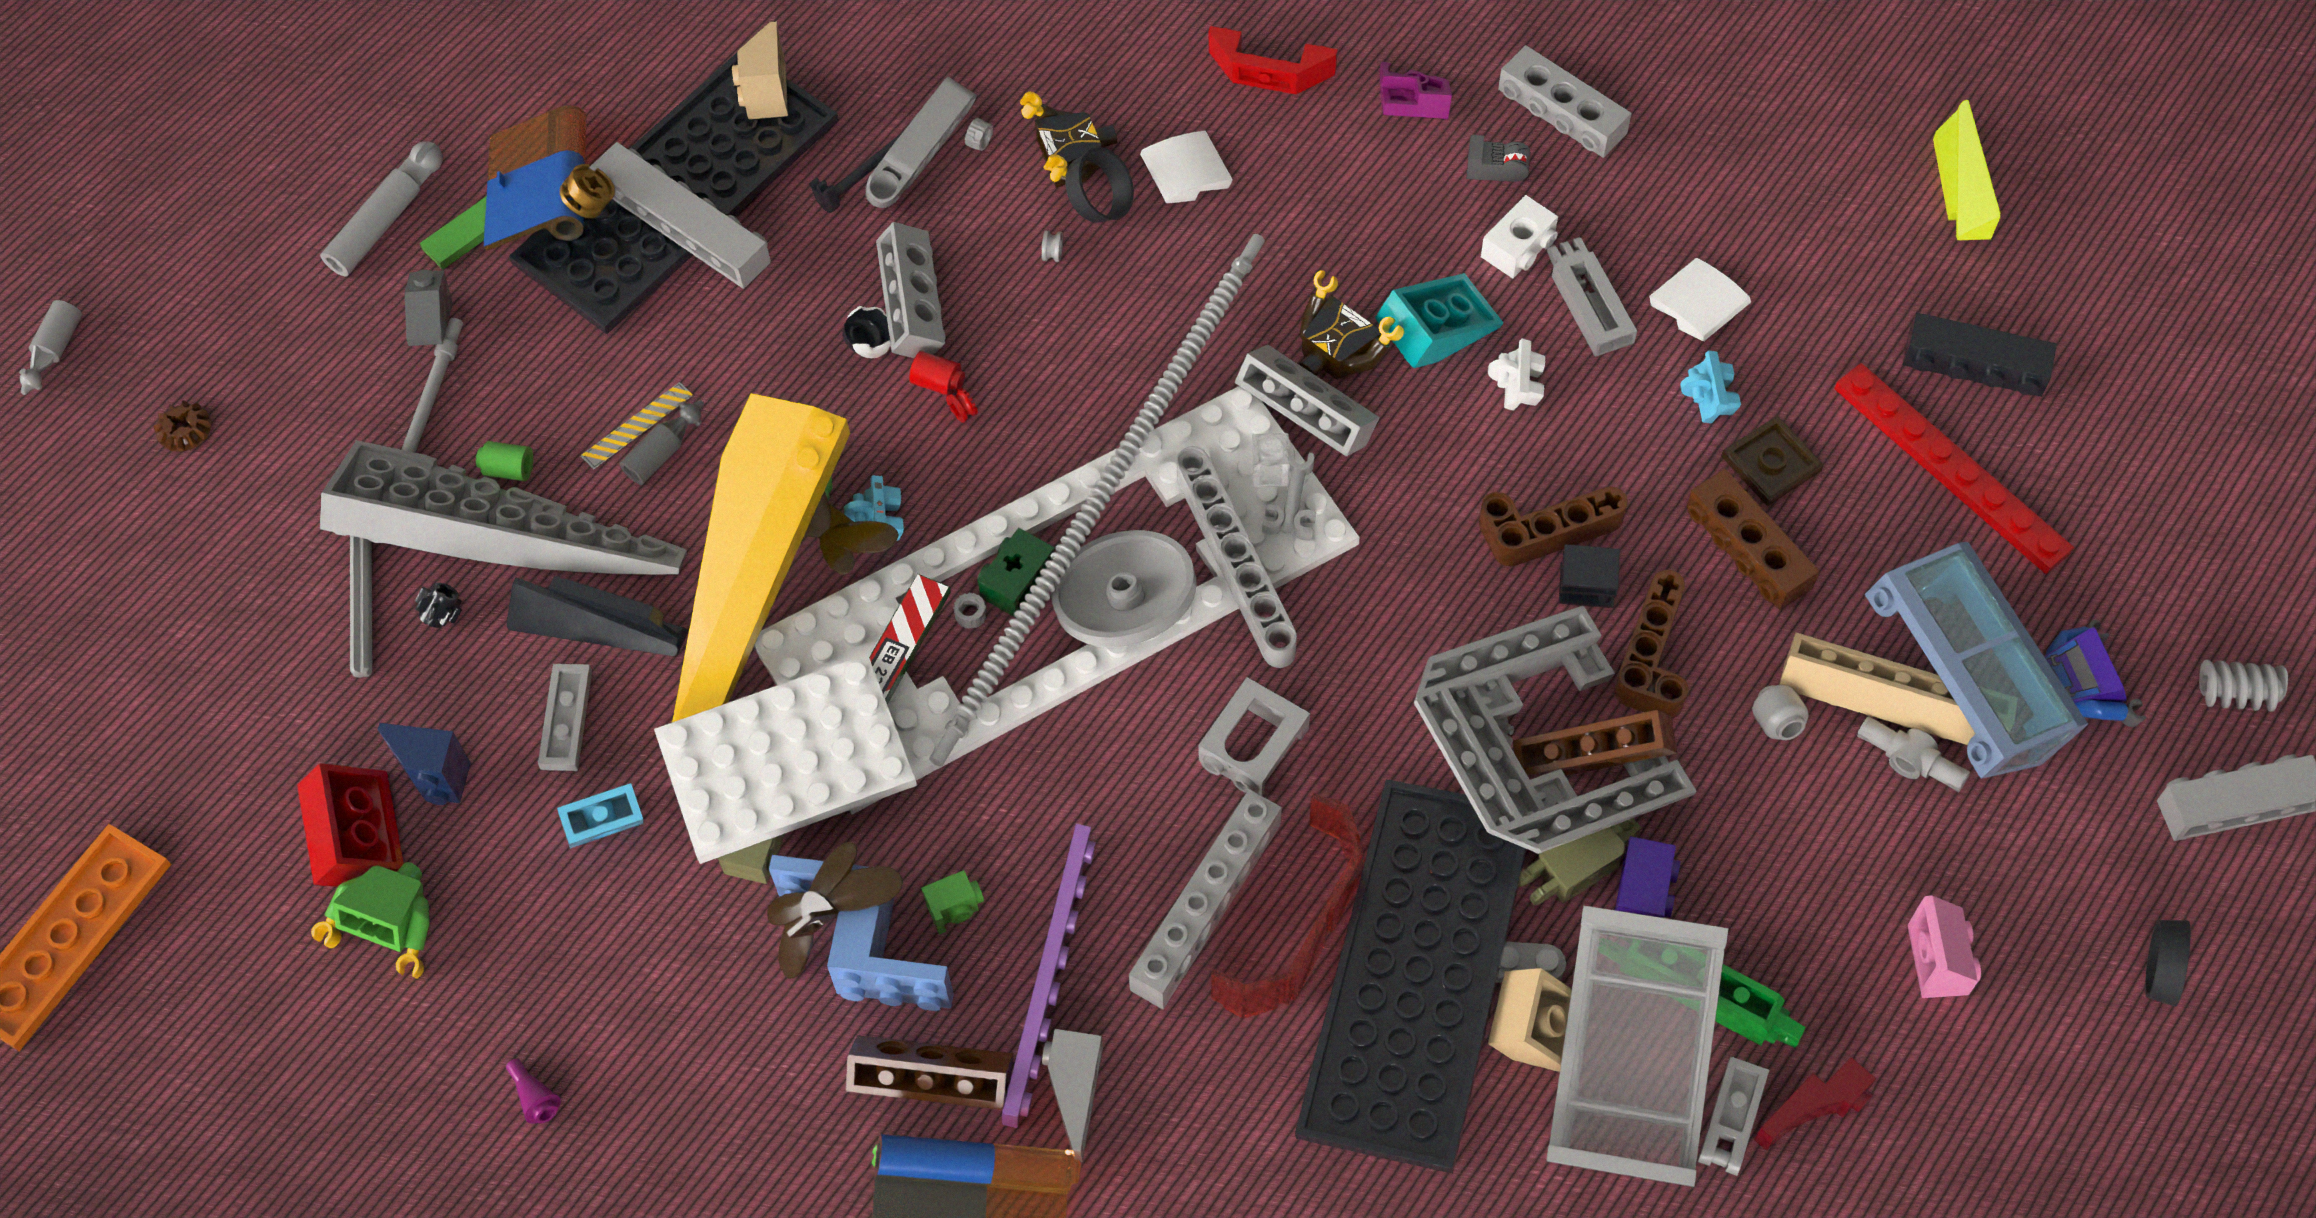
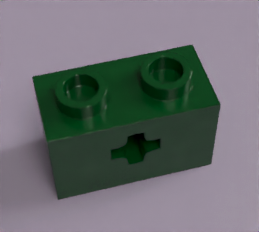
M1018 527L1012 537H1006L998 549V555L991 564L987 563L981 569L977 578L980 597L1015 617L1014 613L1017 610H1021L1020 604L1026 602L1025 595L1032 594L1030 587L1036 585L1035 579L1042 577L1040 571L1047 569L1045 563L1051 560L1050 555L1055 552V547Z

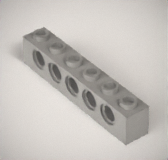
M1248 789L1129 973L1131 992L1161 1009L1165 1008L1281 826V806Z

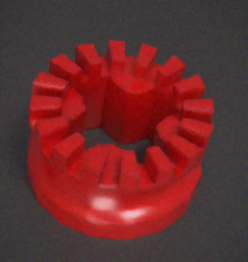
M964 388L957 389V395L949 394L946 397L950 410L961 423L968 420V415L975 416L978 414L975 402H970L973 399L972 397L968 399L970 394Z

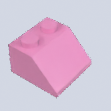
M1925 896L1908 923L1922 998L1969 995L1981 978L1980 963L1978 958H1973L1970 945L1973 942L1972 925L1970 921H1965L1962 907L1935 896Z

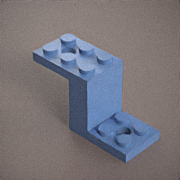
M772 855L769 871L779 897L789 893L808 892L824 861ZM853 865L852 870L868 867ZM895 897L882 905L869 909L838 913L827 964L837 994H841V997L851 1001H862L864 997L879 999L881 1003L890 1006H900L902 1002L913 1003L929 1011H938L941 1007L951 1008L954 993L947 966L883 958Z

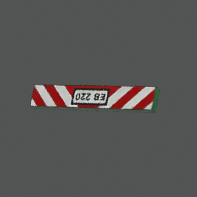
M918 573L869 657L887 704L951 593L950 586Z

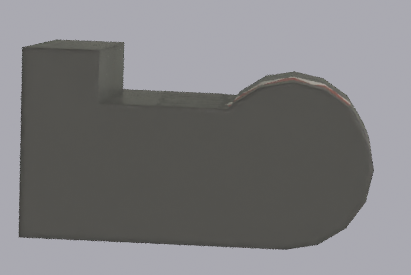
M1471 135L1466 179L1510 182L1524 180L1529 175L1530 148L1520 142L1507 144L1486 142L1483 135Z

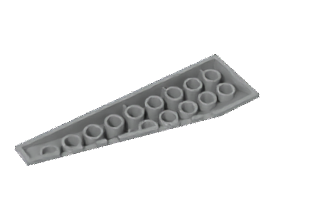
M358 440L355 441L321 493L320 529L331 531L342 536L350 535L369 539L375 543H388L458 558L573 572L679 574L687 554V550L648 535H642L639 538L631 536L628 528L618 524L606 527L595 523L596 517L582 512L578 517L567 513V506L515 487L508 490L501 489L497 481L484 476L481 480L465 476L466 469L451 465L449 469L437 465L436 458Z

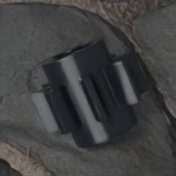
M435 583L432 584L430 590L425 587L421 588L415 599L418 603L415 610L419 611L418 616L422 622L431 627L440 628L445 626L447 621L455 624L462 611L459 607L462 600L458 599V592L450 585Z

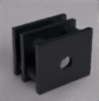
M1565 544L1563 560L1560 563L1559 604L1613 608L1614 597L1616 598L1619 584L1620 549Z

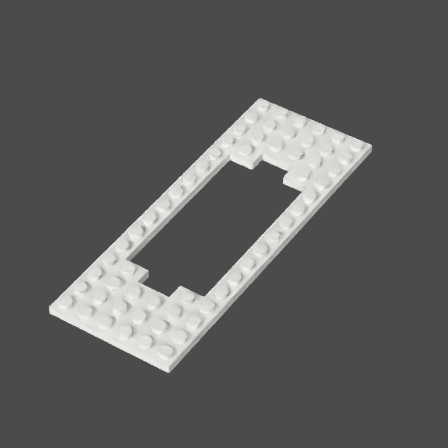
M1240 386L1167 422L1152 432H1148L1149 438L1144 440V446L1139 448L1140 453L1134 456L1135 461L1129 464L1130 469L1124 471L1125 477L1119 479L1120 485L1114 487L1116 492L1146 477L1165 506L1169 507L1185 498L1177 481L1178 454L1186 447L1195 446L1203 449L1208 454L1274 589L1359 545L1360 537L1312 471L1305 475L1298 511L1307 509L1316 512L1315 523L1304 522L1301 524L1303 527L1313 528L1312 539L1302 540L1294 532L1284 533L1280 531L1273 535L1262 532L1263 521L1274 522L1277 520L1275 517L1265 516L1266 505L1275 504L1284 511L1291 472L1287 467L1288 453L1290 450H1295V461L1300 464L1305 463V461L1263 402ZM1115 450L763 629L757 638L754 648L776 686L868 654L870 657L917 573L937 582H942L998 553L1003 540L1006 537H1012L1018 527L1033 535L1081 510V505L1086 503L1085 498L1091 495L1090 490L1096 487L1095 482L1101 479L1100 474L1106 471L1105 466L1111 463L1110 458L1116 456ZM1192 467L1188 468L1187 470L1196 471L1198 470V468ZM1203 496V497H1201V498H1202V499H1205V500H1209V499H1212L1213 497H1211V496ZM1219 524L1214 527L1223 529L1228 526ZM1206 539L1196 543V551L1214 578L1196 587L1194 599L1179 621L1165 632L1141 643L1122 647H1101L1088 644L989 696L986 702H981L982 710L975 711L977 718L970 720L966 735L963 738H959L943 766L1239 609ZM1233 553L1228 556L1232 558H1239L1243 555ZM1251 582L1243 584L1249 588L1257 586V584ZM906 672L887 706L914 777L918 780L941 768L933 764L929 758L947 731L945 729L946 724L957 715V705L960 702L944 676L917 689ZM879 800L859 806L849 811L851 812V814H854Z

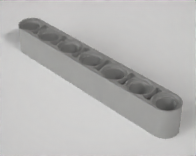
M1186 447L1177 456L1178 484L1263 658L1273 667H1287L1294 661L1296 656V631L1208 454L1199 447ZM1192 467L1198 468L1196 471H1189L1187 469ZM1203 496H1211V497H1213V498H1212V499H1209V500H1205V499H1202L1201 497H1203ZM1219 524H1223V525H1226V526H1228V527L1223 528V529H1220V528H1216V527H1214V526L1219 525ZM1238 553L1243 556L1239 558H1232L1228 555ZM1251 582L1257 584V586L1249 588L1243 584ZM1269 612L1272 616L1264 618L1257 614ZM1275 642H1284L1285 644H1287V646L1283 648H1277L1272 644Z

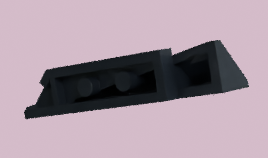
M554 576L549 590L517 577L512 584L507 616V628L511 631L668 656H676L679 653L688 634L686 628L662 621L664 613L654 606L558 576Z

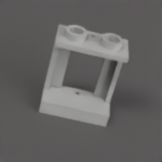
M1246 677L1198 745L1199 761L1210 773L1214 775L1222 774L1231 779L1239 790L1246 793L1249 789L1263 797L1265 794V783L1295 739L1302 740L1309 730L1310 713ZM1249 710L1278 728L1255 759L1248 762H1240L1232 759L1227 754L1225 743L1245 712Z

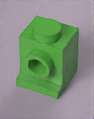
M964 870L921 888L925 904L939 935L946 932L945 924L966 921L974 912L979 911L977 904L984 902V897L977 881L969 882Z

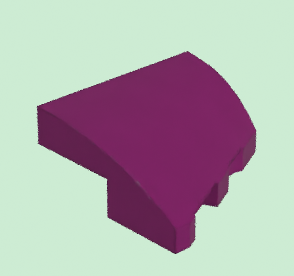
M1380 63V94L1383 115L1448 119L1452 99L1449 80L1437 76H1428L1412 69L1402 75L1390 71L1391 63Z

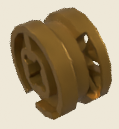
M580 164L575 166L569 177L560 186V196L564 204L577 215L585 218H595L601 214L605 206L612 200L615 195V187L611 179L599 168L594 171L589 169V164Z

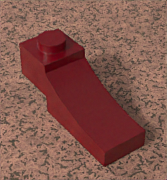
M1852 1057L1847 1060L1826 1084L1812 1073L1760 1128L1754 1140L1767 1151L1786 1133L1812 1119L1837 1113L1843 1118L1852 1108L1857 1113L1860 1112L1874 1096L1869 1089L1876 1078Z

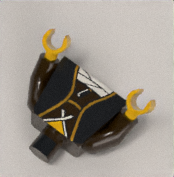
M1034 92L1025 93L1020 100V104L1024 105V108L1021 110L1023 117L1026 119H1030L1034 115L1036 117V140L1045 160L1043 168L1049 170L1050 178L1056 188L1066 184V173L1074 160L1090 149L1096 147L1103 148L1118 143L1113 125L1095 129L1088 113L1056 110L1042 104L1041 98ZM1084 161L1081 171L1082 184L1100 169L1098 165L1090 161Z
M1325 271L1317 272L1314 277V284L1318 289L1316 293L1311 294L1301 321L1299 336L1302 340V353L1306 358L1299 365L1315 376L1324 370L1335 379H1342L1348 374L1352 375L1373 369L1390 348L1388 344L1390 340L1397 341L1403 337L1404 328L1398 325L1392 333H1389V328L1394 324L1395 319L1385 317L1380 322L1378 329L1334 296L1327 299L1326 294L1333 292L1338 286L1337 278L1332 276L1329 285L1323 287L1322 279L1325 276Z

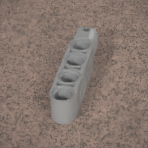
M947 77L869 176L865 195L873 206L878 208L892 206L905 189H908L969 112L977 96L975 93L950 77Z

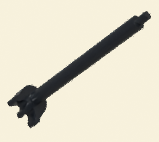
M902 133L835 186L831 185L828 187L825 180L820 182L817 177L812 180L809 186L818 204L828 213H832L840 207L839 197L878 166Z

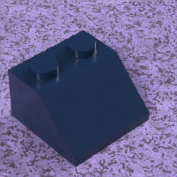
M379 723V733L423 799L435 805H445L447 802H461L471 762L453 731Z

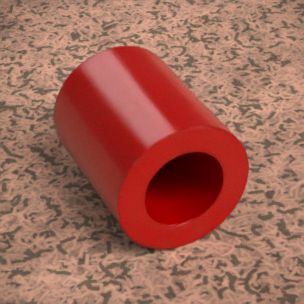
M919 351L911 365L909 382L948 396L957 391V389L962 388L965 372L961 371V364Z

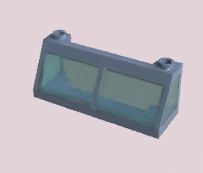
M1969 542L1954 544L1885 573L1865 593L1873 609L1880 616L1890 617L1899 612L1976 733L1968 743L1967 754L1981 779L2041 766L2088 725Z

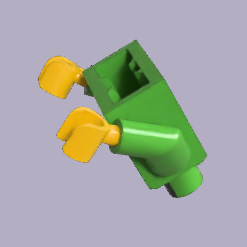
M409 862L404 863L397 872L378 865L371 867L361 876L341 883L325 912L326 921L314 925L311 931L312 937L316 941L321 942L324 935L329 931L324 945L328 948H334L341 940V933L338 930L340 929L401 952L406 947L408 948L407 953L401 955L396 962L397 971L403 976L406 965L409 962H415L412 974L415 979H418L424 972V965L418 959L419 950H424L430 924L429 902L424 897L423 884L419 881L422 878L421 870Z

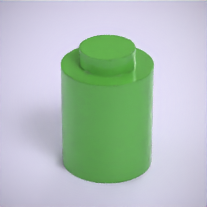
M487 441L477 451L476 466L481 469L483 476L527 481L533 467V451L529 446Z

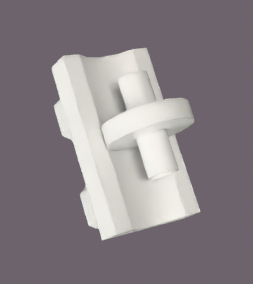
M1522 338L1519 341V348L1508 354L1501 353L1499 360L1491 362L1488 366L1489 377L1498 381V387L1505 388L1504 408L1514 411L1520 403L1536 406L1544 396V385L1531 381L1530 376L1538 378L1545 367V356L1531 351L1530 340Z

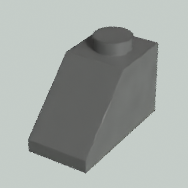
M420 270L410 272L405 288L406 337L408 346L443 344L453 304L444 270Z

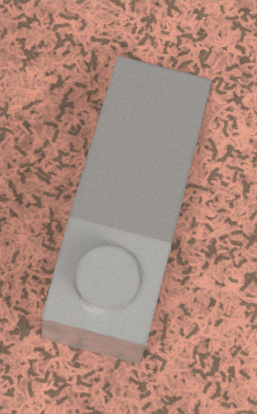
M1055 1029L1053 1041L1045 1042L1042 1065H1048L1050 1082L1074 1161L1083 1162L1103 1051L1102 1036Z

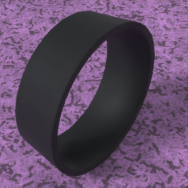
M1102 147L1090 149L1074 160L1067 170L1066 191L1068 198L1077 213L1084 219L1099 223L1120 219L1129 212L1134 198L1133 182L1126 165L1114 152ZM1085 160L1098 165L1110 181L1113 191V203L1107 215L1099 212L1090 203L1084 192L1081 171Z
M2157 920L2151 937L2146 966L2145 994L2147 998L2175 1007L2178 1005L2185 984L2190 953L2191 927L2188 920Z

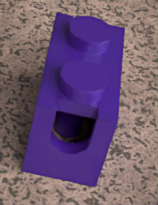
M1630 836L1624 854L1615 911L1671 918L1675 896L1668 894L1670 882H1677L1680 861L1674 859L1675 845Z

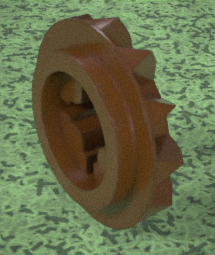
M183 400L181 405L178 406L169 404V410L164 414L158 413L159 421L153 425L156 439L164 448L170 451L183 452L191 450L205 441L211 431L212 422L207 410L202 408L197 402L189 404ZM187 421L191 427H179L177 430L174 423Z

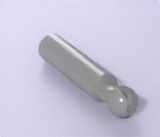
M424 141L414 145L410 155L398 169L391 171L322 251L320 257L331 270L341 276H348L420 192L419 187L430 174L440 169L443 162V154L435 143Z

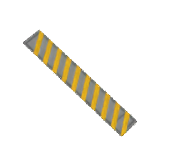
M680 382L583 453L581 457L595 469L677 408L681 402L689 399L692 393Z

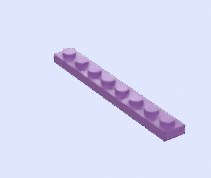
M1080 824L1075 826L1002 1111V1125L1018 1128L1020 1116L1028 1117L1033 1094L1028 1093L1027 1088L1030 1078L1037 1080L1042 1062V1056L1036 1055L1039 1041L1046 1042L1048 1039L1051 1019L1045 1017L1048 1005L1056 1006L1061 983L1054 981L1057 969L1065 970L1070 947L1063 945L1066 934H1074L1079 912L1074 911L1073 906L1075 898H1083L1087 882V876L1081 875L1084 863H1092L1096 842L1090 841L1091 827Z

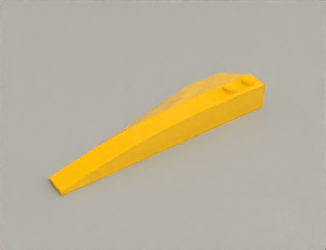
M750 394L721 457L672 722L729 702L849 438L850 431L847 419L814 406Z

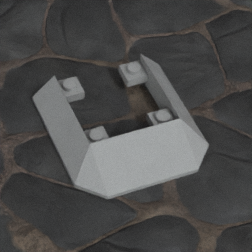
M1584 606L1429 657L1414 700L1417 710L1486 831L1538 854L1690 797L1697 792L1679 761L1675 760L1669 763L1665 756L1623 764L1631 777L1578 797L1561 769L1529 780L1496 723L1499 719L1519 713L1524 706L1511 684L1565 666L1578 690L1582 691L1610 681L1615 674L1597 645V641L1602 635Z

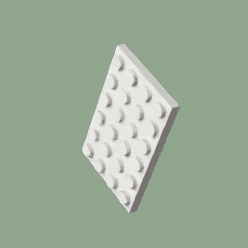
M868 654L654 729L700 864L917 786Z

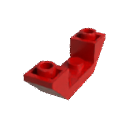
M1214 26L1209 27V53L1232 83L1296 95L1335 76L1338 49L1322 45L1305 44L1299 64L1287 60H1277L1255 54L1242 53L1241 31Z

